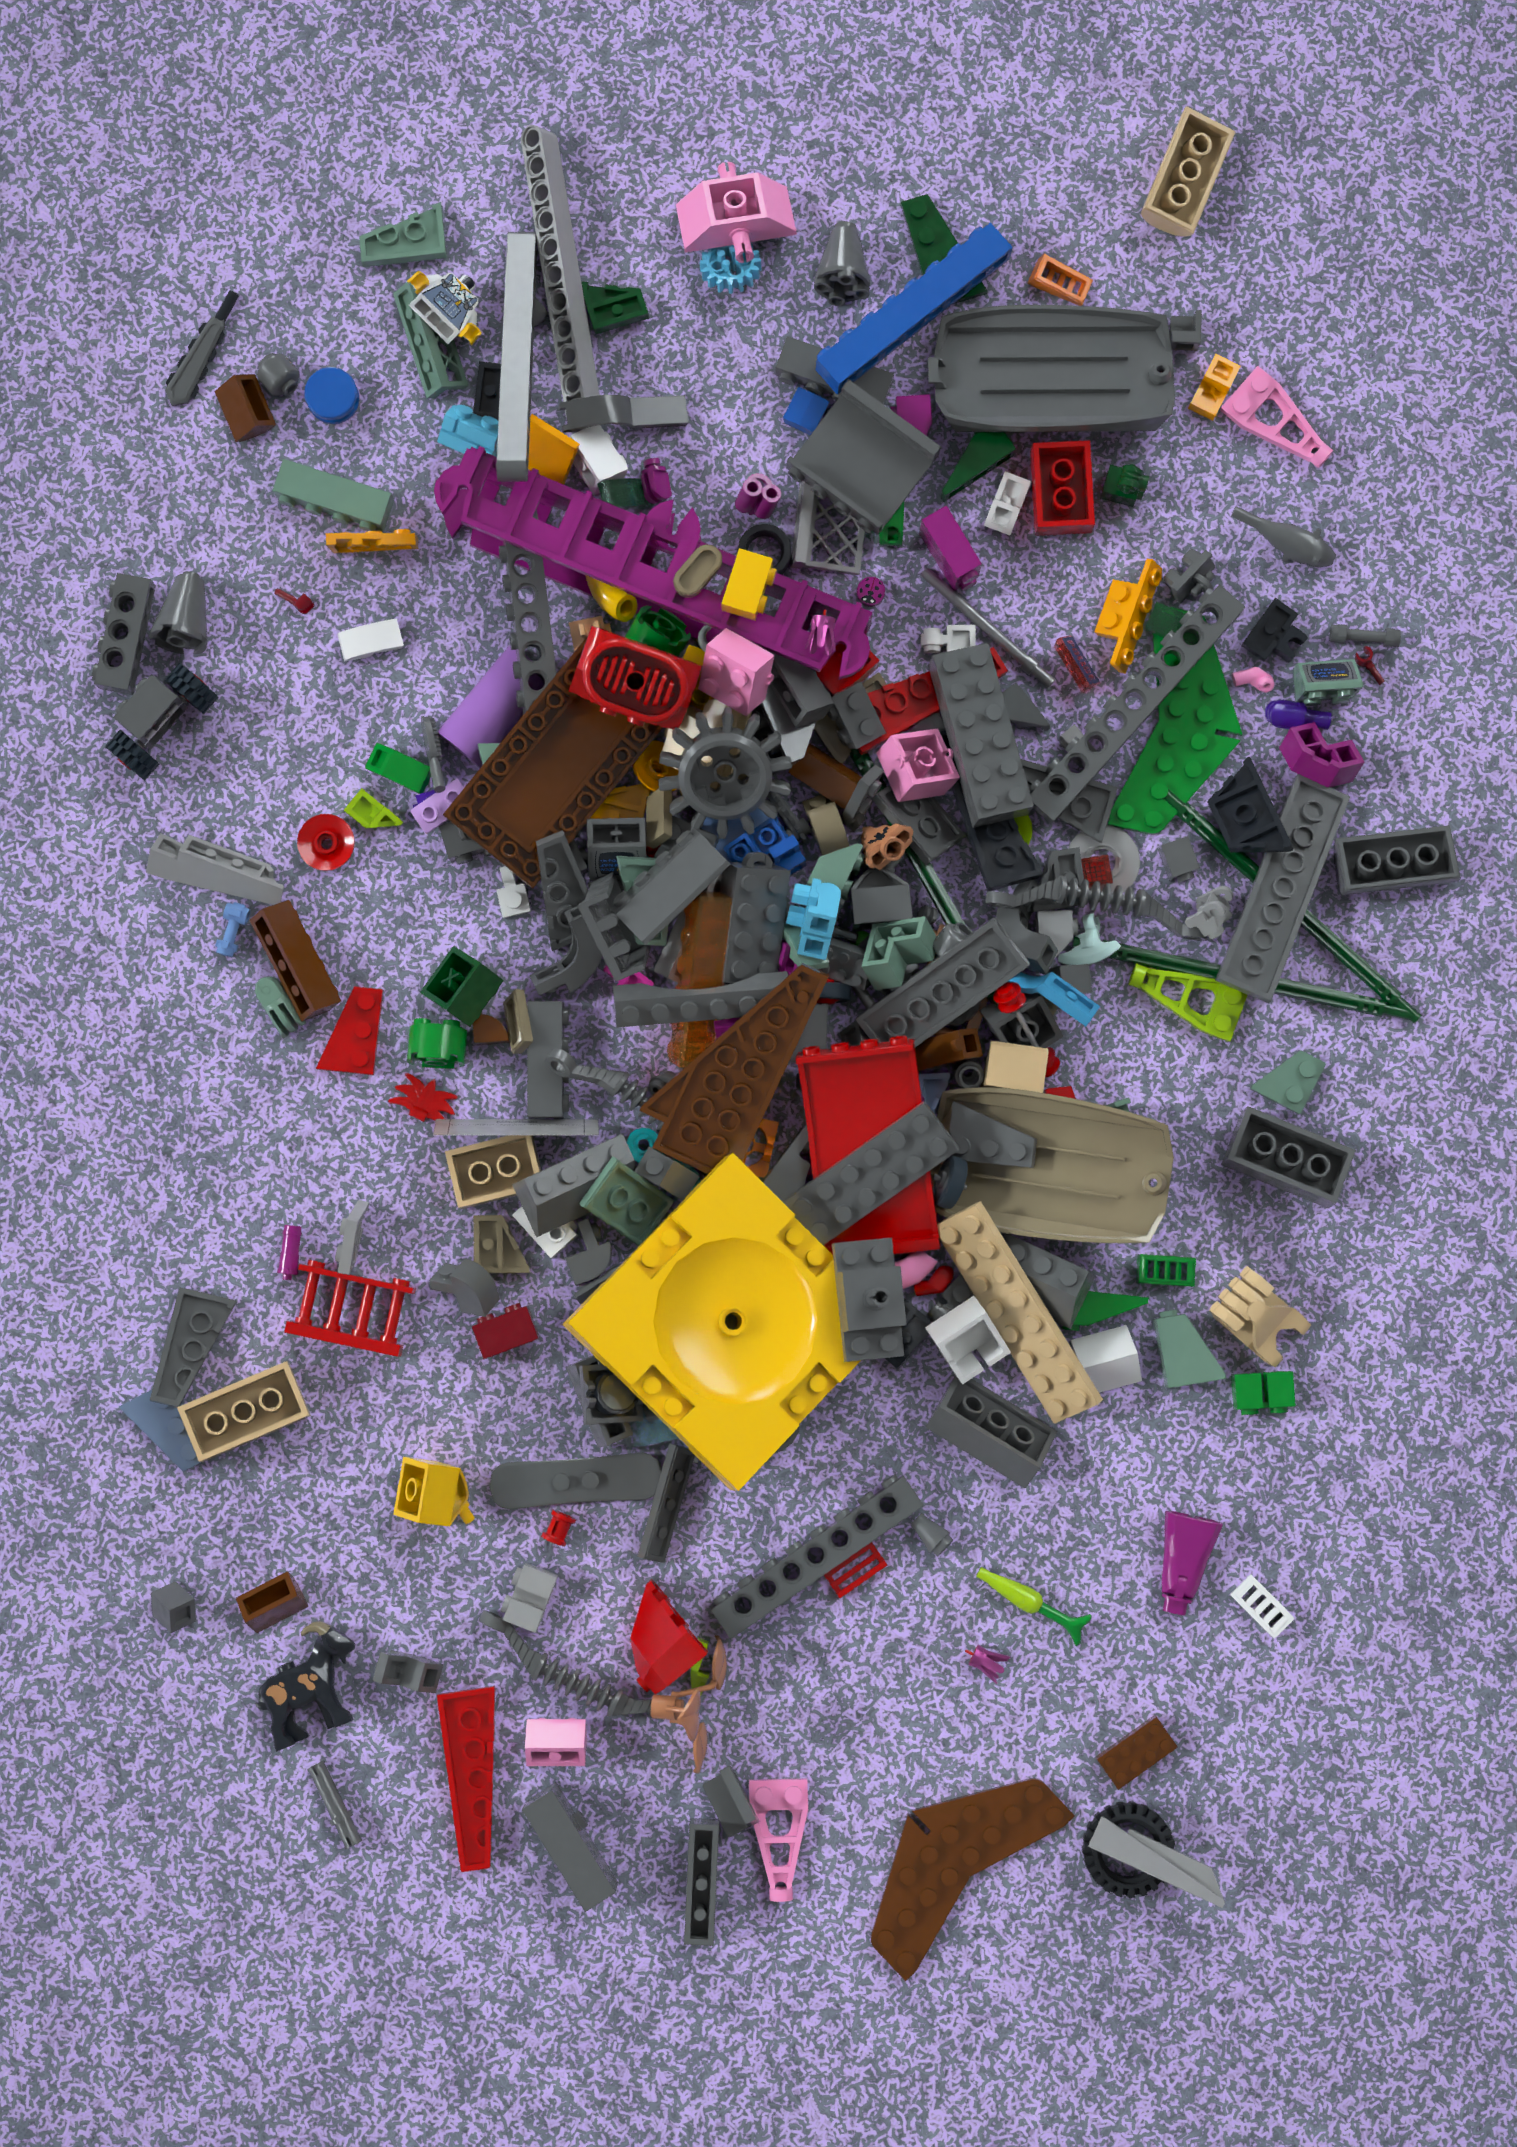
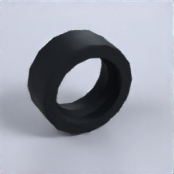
M770 524L754 525L746 530L739 540L737 552L739 548L748 551L749 545L758 537H771L781 547L780 560L772 568L777 569L776 573L783 575L789 567L792 554L790 540L785 532L777 526Z

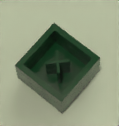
M453 946L420 993L450 1015L471 1027L474 1021L480 1017L482 1010L490 999L496 995L504 980L482 963Z

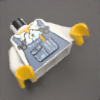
M417 271L407 280L416 289L415 293L418 295L409 306L447 344L458 334L461 338L464 337L469 340L471 346L481 335V331L476 326L477 312L475 307L478 304V298L472 293L475 288V282L472 278L463 275L458 279L453 273H448L443 277L438 274L425 275L421 271Z

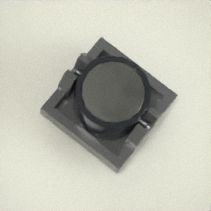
M603 1364L579 1366L584 1425L643 1421L642 1404L644 1403L607 1366Z

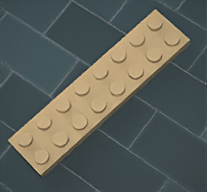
M979 1201L938 1222L939 1239L976 1299L990 1317L1011 1351L1010 1354L1053 1423L1055 1424L1098 1405L1103 1398L982 1202Z

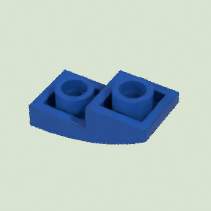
M777 817L775 819L769 818L754 828V833L749 835L745 832L723 847L731 862L742 863L743 858L750 852L758 851L769 855L768 849L788 838V835Z

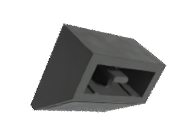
M645 818L587 819L589 882L613 872L617 880L622 881L616 856L647 858Z

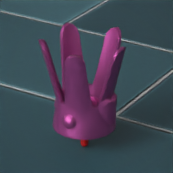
M824 610L823 615L812 617L811 634L805 649L810 645V654H814L817 646L823 647L825 643L826 654L831 656L832 649L836 652L833 635L836 619L827 616L826 610Z
M979 1644L974 1653L967 1649L965 1650L966 1653L972 1655L968 1665L981 1670L997 1684L996 1679L999 1676L996 1672L1003 1673L1004 1668L996 1662L1008 1661L1010 1656L988 1651Z

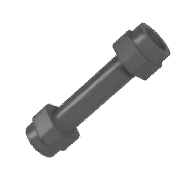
M1332 624L1329 641L1343 644L1346 640L1383 643V647H1399L1401 630L1386 628L1384 631L1347 629L1345 624Z

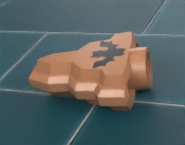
M896 823L892 826L883 825L878 828L871 826L863 827L861 844L864 847L862 851L865 855L864 863L869 868L881 870L891 861L899 860L904 855L905 849L912 843L913 829L910 826Z

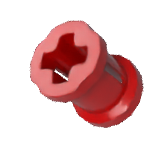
M553 1509L551 1512L553 1516L547 1531L543 1532L541 1537L565 1547V1538L571 1524H575L576 1519Z

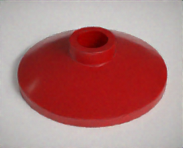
M320 814L310 818L303 824L298 833L297 848L299 854L306 864L316 870L331 871L338 869L350 859L354 851L355 839L351 827L342 818L333 814ZM325 839L332 840L331 848L324 849L322 847Z

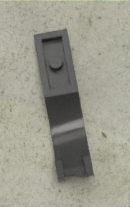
M606 394L561 402L559 404V410H566L567 424L562 426V433L578 432L588 427L606 424H619L628 426L630 429L678 427L686 426L689 423L685 395L629 398L623 395Z

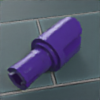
M1277 700L1271 701L1265 708L1267 721L1277 728L1290 729L1315 722L1318 728L1328 730L1331 724V712L1307 709L1303 702Z

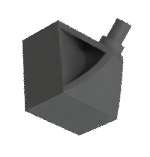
M903 856L897 861H891L881 870L868 868L855 882L850 893L853 931L871 930L873 924L913 918L909 884L894 874L896 872L894 868L903 859Z

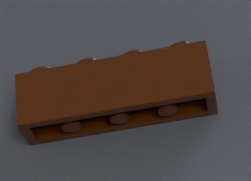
M290 900L263 908L249 920L301 1022L324 1014L341 1002L338 990L333 985L325 970L323 961L319 958L312 940L306 933L299 915L293 908Z

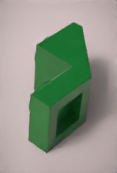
M376 743L365 766V769L418 794L424 793L431 778L429 766L379 743Z

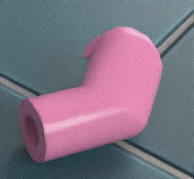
M1252 667L1232 673L1235 687L1249 683L1264 693H1268L1274 688L1273 677L1259 667Z

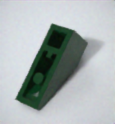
M974 432L975 436L971 439L942 490L941 499L943 502L1014 456L1016 448L1005 432Z

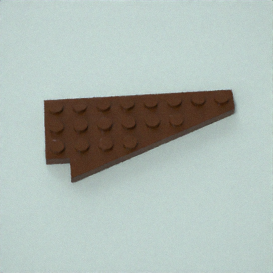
M802 963L641 1106L639 1111L664 1122L652 1148L707 1174L725 1156L734 1153L743 1161L829 975Z

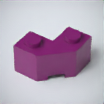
M1315 722L1290 728L1279 746L1291 771L1327 788L1353 782L1365 763L1352 739L1327 745Z

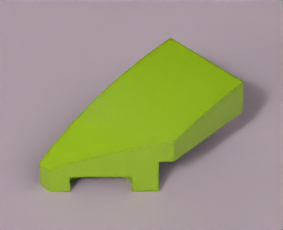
M362 788L343 810L364 828L399 826L403 823L401 819Z
M698 1637V1640L707 1649L709 1641ZM703 1658L691 1667V1688L704 1686L707 1683L710 1673L699 1669Z

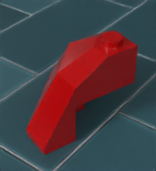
M651 1578L646 1584L630 1640L636 1671L639 1674L636 1680L646 1692L651 1690L654 1694H657L704 1658L708 1650L689 1630L688 1623L670 1604L671 1600Z

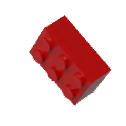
M1090 440L1033 443L1030 451L1035 536L1092 533L1095 526Z

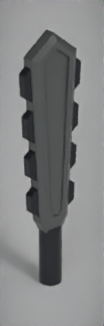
M229 290L216 315L210 318L207 323H202L198 330L200 335L197 339H192L188 346V354L180 358L177 363L178 370L175 373H171L167 379L165 391L172 406L188 404L190 399H195L199 391L198 383L200 380L205 379L208 372L207 365L214 360L217 354L215 348L218 344H222L225 338V321L239 298L237 293Z

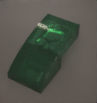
M641 478L613 479L597 483L602 501L624 510L629 508L645 510L654 506V504L649 503L645 499Z

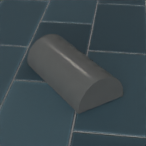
M1450 825L1335 839L1334 865L1337 885L1342 895L1459 882L1461 879Z

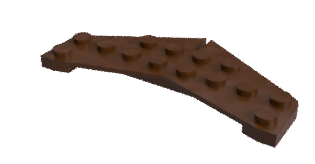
M1028 1778L912 1809V1812L930 1830L927 1834L907 1814L871 1932V1943L875 1950L905 1981L917 1971L971 1876L1059 1830L1075 1817L1069 1808L1042 1780Z

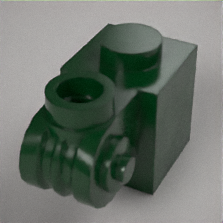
M1110 464L1100 499L1133 507L1136 499L1142 500L1149 476L1144 475V471L1133 464L1123 465L1122 467Z

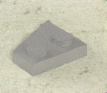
M358 1200L349 1216L342 1219L339 1234L344 1236L343 1243L338 1245L335 1255V1261L339 1262L338 1273L349 1275L356 1263L364 1229L361 1228L362 1220L369 1207V1202Z

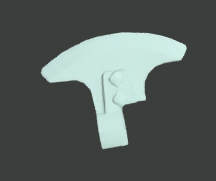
M1094 913L1084 915L1083 926L1085 933L1075 936L1080 938L1081 944L1075 946L1069 952L1059 954L1058 962L1066 965L1094 964L1111 956L1121 945L1117 941L1102 942L1099 934V917H1095Z

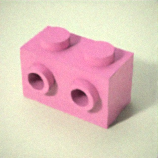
M527 1719L525 1739L526 1766H585L587 1744L586 1719Z

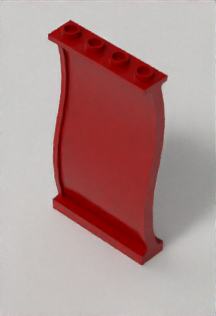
M907 1036L891 1037L889 1042L878 1043L877 1039H868L861 1041L860 1045L849 1046V1043L842 1042L832 1044L829 1049L820 1050L819 1046H808L802 1048V1052H798L796 1064H798L805 1108L813 1179L922 1103L914 1039H907ZM931 1170L823 1246L833 1255V1243L892 1238L894 1254L940 1249L941 1240L938 1233Z

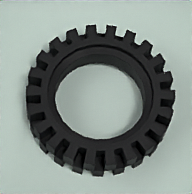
M1131 1801L1128 1803L1116 1802V1805H1108L1104 1807L1105 1810L1099 1813L1098 1811L1094 1815L1093 1821H1089L1086 1826L1088 1829L1082 1838L1083 1860L1094 1881L1101 1885L1105 1891L1113 1892L1119 1897L1126 1895L1128 1898H1135V1895L1139 1894L1142 1897L1148 1895L1147 1892L1150 1890H1157L1159 1888L1157 1885L1161 1882L1165 1883L1164 1881L1145 1872L1134 1876L1116 1874L1105 1865L1102 1853L1088 1847L1101 1817H1105L1115 1825L1125 1822L1140 1824L1151 1832L1154 1840L1174 1849L1176 1847L1175 1841L1165 1821L1148 1806Z

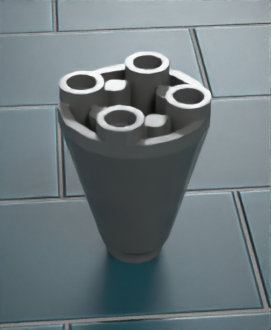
M841 221L835 224L814 278V289L819 295L829 299V304L833 306H843L845 302L869 297L870 277L860 235L856 225L849 221Z

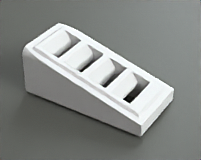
M1251 1574L1230 1594L1272 1638H1276L1295 1619ZM1254 1586L1257 1590L1244 1601L1241 1597ZM1263 1595L1265 1599L1253 1610L1250 1606ZM1271 1603L1274 1607L1261 1618L1259 1614ZM1280 1612L1283 1616L1270 1627L1268 1623Z

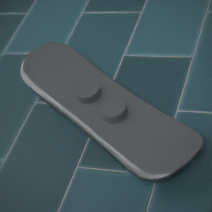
M643 1452L568 1460L506 1462L499 1465L491 1473L489 1489L493 1502L499 1507L509 1510L579 1502L646 1500L654 1497L661 1470L658 1460L651 1454Z

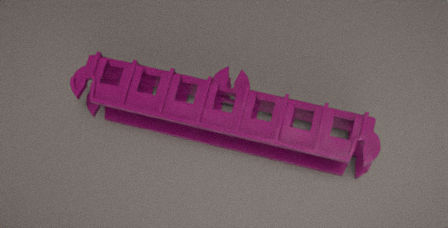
M481 446L478 449L473 447L466 449L460 465L451 466L445 470L435 482V500L444 516L446 528L452 539L463 525L471 527L473 529L470 546L500 559L499 546H503V541L543 557L544 573L547 579L593 597L586 581L585 575L633 595L637 600L635 615L639 613L643 606H652L651 611L658 612L662 608L674 614L685 623L687 627L684 631L686 634L690 632L692 639L698 641L699 632L706 625L712 627L706 633L708 643L727 628L763 649L819 672L831 658V656L826 654L825 643L823 647L817 646L814 654H810V645L807 649L805 647L811 634L808 630L813 619L812 617L823 615V611L826 610L827 616L836 619L835 628L833 629L835 647L840 643L846 646L842 656L839 680L856 674L868 661L870 645L867 636L871 627L873 612L862 608V603L856 602V605L810 587L808 586V581L804 579L802 582H798L776 573L773 585L766 586L764 594L781 600L775 617L765 613H758L756 621L722 611V600L736 556L721 549L718 550L722 555V566L716 574L727 578L721 595L703 588L695 597L685 598L680 596L674 588L673 580L676 572L697 548L709 544L701 541L699 518L693 507L677 526V532L672 535L675 513L672 514L674 499L658 504L650 510L647 516L643 513H640L638 516L593 497L592 492L588 490L586 493L541 476L539 471L534 468L532 471L528 470L527 482H498L497 457L486 453L485 448ZM501 485L512 489L505 506L494 502ZM553 507L566 512L559 528L547 524ZM536 509L538 514V520L533 518ZM606 528L619 533L613 550L599 545ZM658 550L673 556L667 572L651 567ZM518 560L514 564L528 571L530 569L528 563L523 560Z

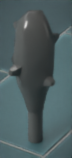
M1235 506L1231 517L1256 528L1273 547L1283 553L1282 561L1285 563L1291 559L1300 564L1319 568L1330 566L1335 560L1336 554L1320 536L1322 530L1320 528L1310 532L1294 524L1278 523L1260 518Z

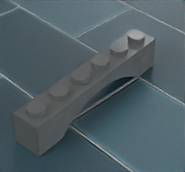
M787 971L759 973L733 984L705 989H668L643 983L613 985L616 1026L618 1028L742 1017L783 981L788 974Z

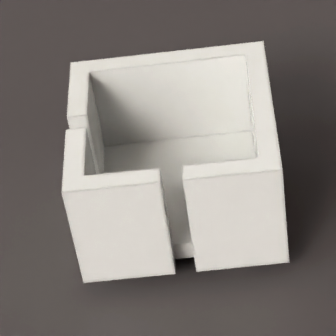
M972 1296L925 1327L962 1385L984 1371L972 1351L977 1349L989 1367L1011 1353L975 1296Z

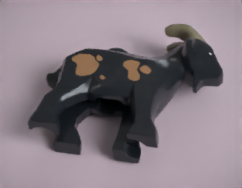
M321 1621L312 1622L301 1631V1636L310 1632L318 1633L313 1651L306 1662L295 1666L294 1661L277 1667L279 1673L270 1676L259 1688V1702H256L255 1705L260 1710H268L271 1715V1733L276 1752L310 1736L304 1728L297 1725L294 1717L295 1709L302 1708L314 1701L321 1710L327 1729L336 1728L354 1720L351 1713L342 1707L335 1692L333 1655H338L343 1664H346L347 1654L355 1649V1643L339 1629Z

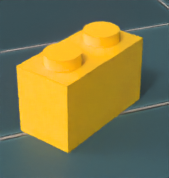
M739 548L722 600V611L756 621L758 613H764L768 597L764 596L767 585H773L777 569L772 568L773 558Z

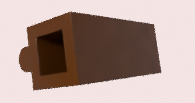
M811 743L808 744L804 758L793 765L788 772L844 809L859 780L862 778V776Z
M977 1028L956 1030L931 1037L915 1047L918 1072L933 1070L983 1056Z

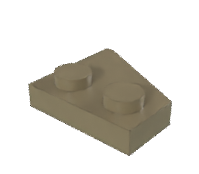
M473 1215L474 1262L481 1265L489 1274L530 1273V1268L503 1215Z

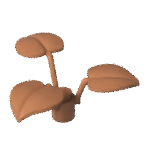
M715 1635L717 1644L712 1660V1680L708 1685L680 1692L672 1691L671 1696L654 1694L651 1701L652 1718L666 1719L670 1723H677L685 1728L688 1739L693 1741V1755L696 1766L693 1772L697 1774L700 1773L708 1744L706 1724L700 1722L699 1716L701 1706L700 1692L715 1688L721 1690L727 1671L726 1651L719 1635ZM692 1694L684 1708V1700L679 1699V1697Z

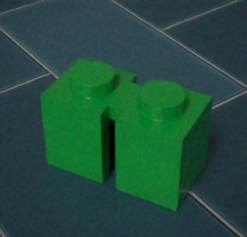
M1293 1371L1262 1372L1264 1402L1261 1373L1231 1374L1233 1409L1241 1410V1415L1259 1414L1260 1408H1270V1413L1288 1412V1407L1296 1406Z

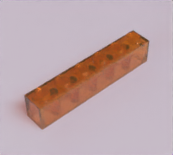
M702 891L684 908L686 920L685 928L681 931L682 953L677 962L679 979L678 985L674 989H705L722 986L732 906L731 897L721 892ZM717 1019L670 1023L672 1036L667 1046L669 1061L679 1068L687 1066L715 1041L714 1021H717Z

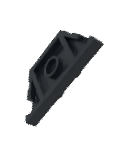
M1247 757L1243 761L1242 768L1234 777L1230 775L1223 783V787L1216 791L1207 801L1209 808L1231 853L1291 852L1294 850L1293 845L1251 758Z

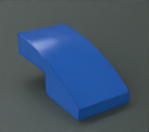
M794 835L768 849L774 865L790 870V875L807 866L806 859L801 853L799 843Z

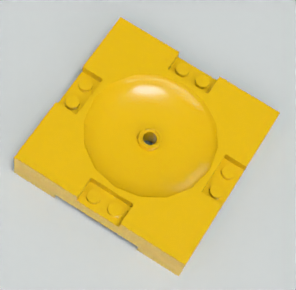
M734 1153L725 1156L685 1197L679 1206L562 1325L668 1426L730 1490L739 1491L795 1432L804 1418L837 1383H841L860 1361L844 1362L833 1255L794 1217L795 1214ZM729 1313L735 1315L738 1321L737 1327L734 1330L727 1328L725 1324V1318Z

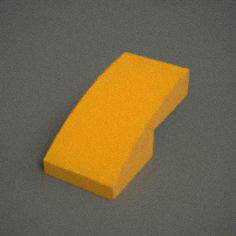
M1215 354L1188 409L1213 421L1241 366Z

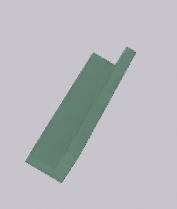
M406 282L393 295L426 399L436 398L445 390H457L468 387L469 385L454 339L447 344L409 306L418 295L415 293L416 289L413 285ZM438 341L446 346L447 356L439 350ZM447 367L455 373L457 381H449L446 372Z

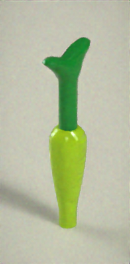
M983 1567L979 1569L976 1575L977 1578L989 1584L1021 1610L1030 1614L1039 1612L1060 1624L1068 1631L1074 1645H1080L1082 1627L1090 1622L1091 1614L1069 1617L1043 1602L1041 1594L1034 1589L992 1573Z

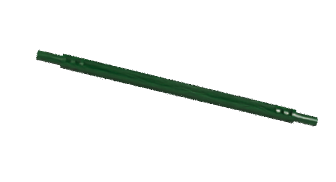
M851 749L850 757L863 777L875 764L868 752L861 755L858 749ZM882 777L879 780L882 786L878 792L887 787ZM884 815V817H885V819L887 820L889 826H892L891 822H890V821L887 819V817ZM908 846L905 849V854L944 923L947 925L959 922L965 925L931 863L925 865L913 849ZM993 991L986 997L988 1000H992L995 1006H998L999 1004L996 1003L993 999V995L995 993V991Z
M1168 789V794L1164 799L1178 811L1176 815L1253 883L1259 866L1244 852L1231 853L1222 833L1188 802L1185 804ZM1308 909L1306 910L1300 925L1378 994L1380 998L1385 1000L1387 1004L1398 1006L1412 1013L1411 1021L1413 1023L1422 1016L1401 997L1402 993L1389 983L1387 979L1380 975Z
M1074 936L1072 948L1081 944L1080 938ZM1119 943L1121 947L1111 956L1107 957L1156 969L1194 974L1211 979H1216L1221 967L1219 964ZM1280 978L1274 993L1379 1017L1388 1015L1406 1020H1411L1412 1013L1398 1006L1387 1004L1382 999Z

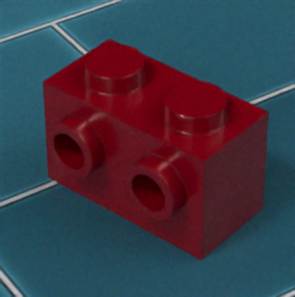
M516 1303L504 1308L505 1314L494 1318L493 1313H490L485 1317L476 1319L478 1324L471 1327L483 1359H488L541 1339L529 1306L521 1307L520 1303Z

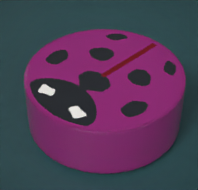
M866 577L860 581L857 587V598L863 605L874 607L883 601L885 586L880 579Z

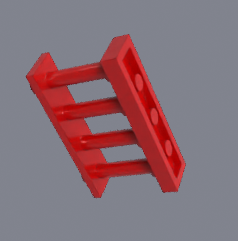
M308 1260L307 1265L299 1264L298 1270L309 1273L299 1317H295V1322L286 1321L284 1333L401 1357L404 1345L397 1344L398 1338H395L404 1295L405 1293L415 1294L416 1288L409 1287L410 1281L393 1278L392 1283L351 1274L347 1275L324 1269L326 1263ZM320 1274L337 1278L327 1323H324L323 1328L312 1326L313 1320L310 1319ZM348 1280L365 1284L356 1328L352 1329L351 1334L340 1332L341 1326H339ZM376 1287L393 1290L384 1335H380V1340L368 1338L369 1332H367Z

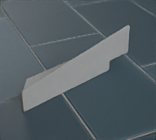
M160 833L150 848L146 869L148 874L271 905L281 902L284 886L276 882L273 877L274 870L268 863L192 835H188L182 844Z

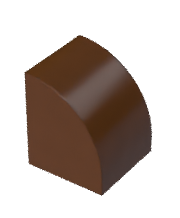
M481 1014L474 1021L473 1037L476 1046L510 1043L506 1028L494 1017Z

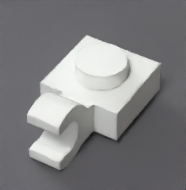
M505 866L500 867L505 888L497 889L496 891L502 917L507 918L531 912L525 884L516 885L514 873Z

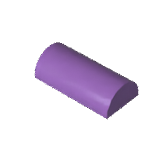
M510 645L437 731V735L479 769L482 766V761L478 750V743H501L523 716V707L518 708L516 691L521 690L520 680L514 679L513 662L517 661L516 650H511ZM537 675L529 677L528 684L530 688L541 690L543 687L542 679Z

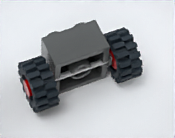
M181 663L164 679L180 695H175L151 674L148 679L143 678L135 687L136 692L129 700L125 699L116 708L117 714L113 717L135 736L138 741L135 743L122 730H119L105 747L118 758L117 760L130 771H134L144 781L159 765L144 749L148 748L151 750L186 711L188 708L185 705L187 701L204 715L219 698L198 676L190 672Z

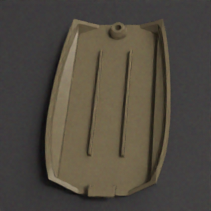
M979 1087L942 1092L937 1118L948 1133L950 1132L952 1103L955 1101L1036 1138L1037 1145L1034 1168L966 1161L968 1170L965 1184L967 1189L962 1191L959 1200L953 1208L945 1209L935 1205L936 1213L948 1218L981 1201L999 1232L1076 1242L1150 1243L1166 1212L1174 1156L1167 1124L1105 1105L1027 1090ZM944 1161L931 1169L933 1189L935 1184L933 1176L935 1174L938 1175ZM1153 1179L1157 1180L1156 1187L1151 1186Z

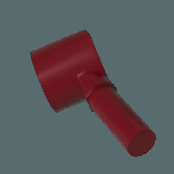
M279 588L275 590V595L288 601L302 614H307L315 606L304 593L296 599Z
M1364 646L1363 650L1369 658L1362 659L1356 652L1355 662L1361 667H1366L1377 683L1381 685L1385 680L1371 661L1373 651L1370 647Z

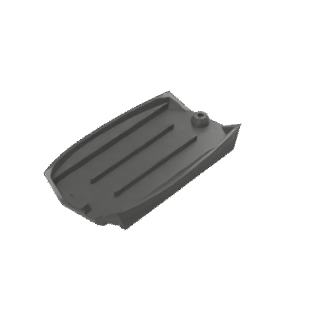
M1003 305L964 310L941 316L934 357H928V384H935V400L955 432L1156 431L1172 415L1175 402L1173 352L1167 315L1128 309L1073 305Z

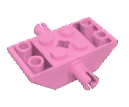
M724 162L717 169L720 176L719 179L702 181L676 204L684 250L686 253L734 245L736 261L744 263L742 254L745 253L746 262H750L754 258L751 242L797 235L788 190L786 186L758 172L737 176L735 164L732 162H727L729 169L727 172Z

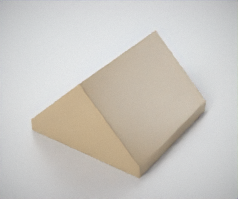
M991 1041L984 1067V1080L980 1087L1010 1088L1043 1093L1048 1048Z

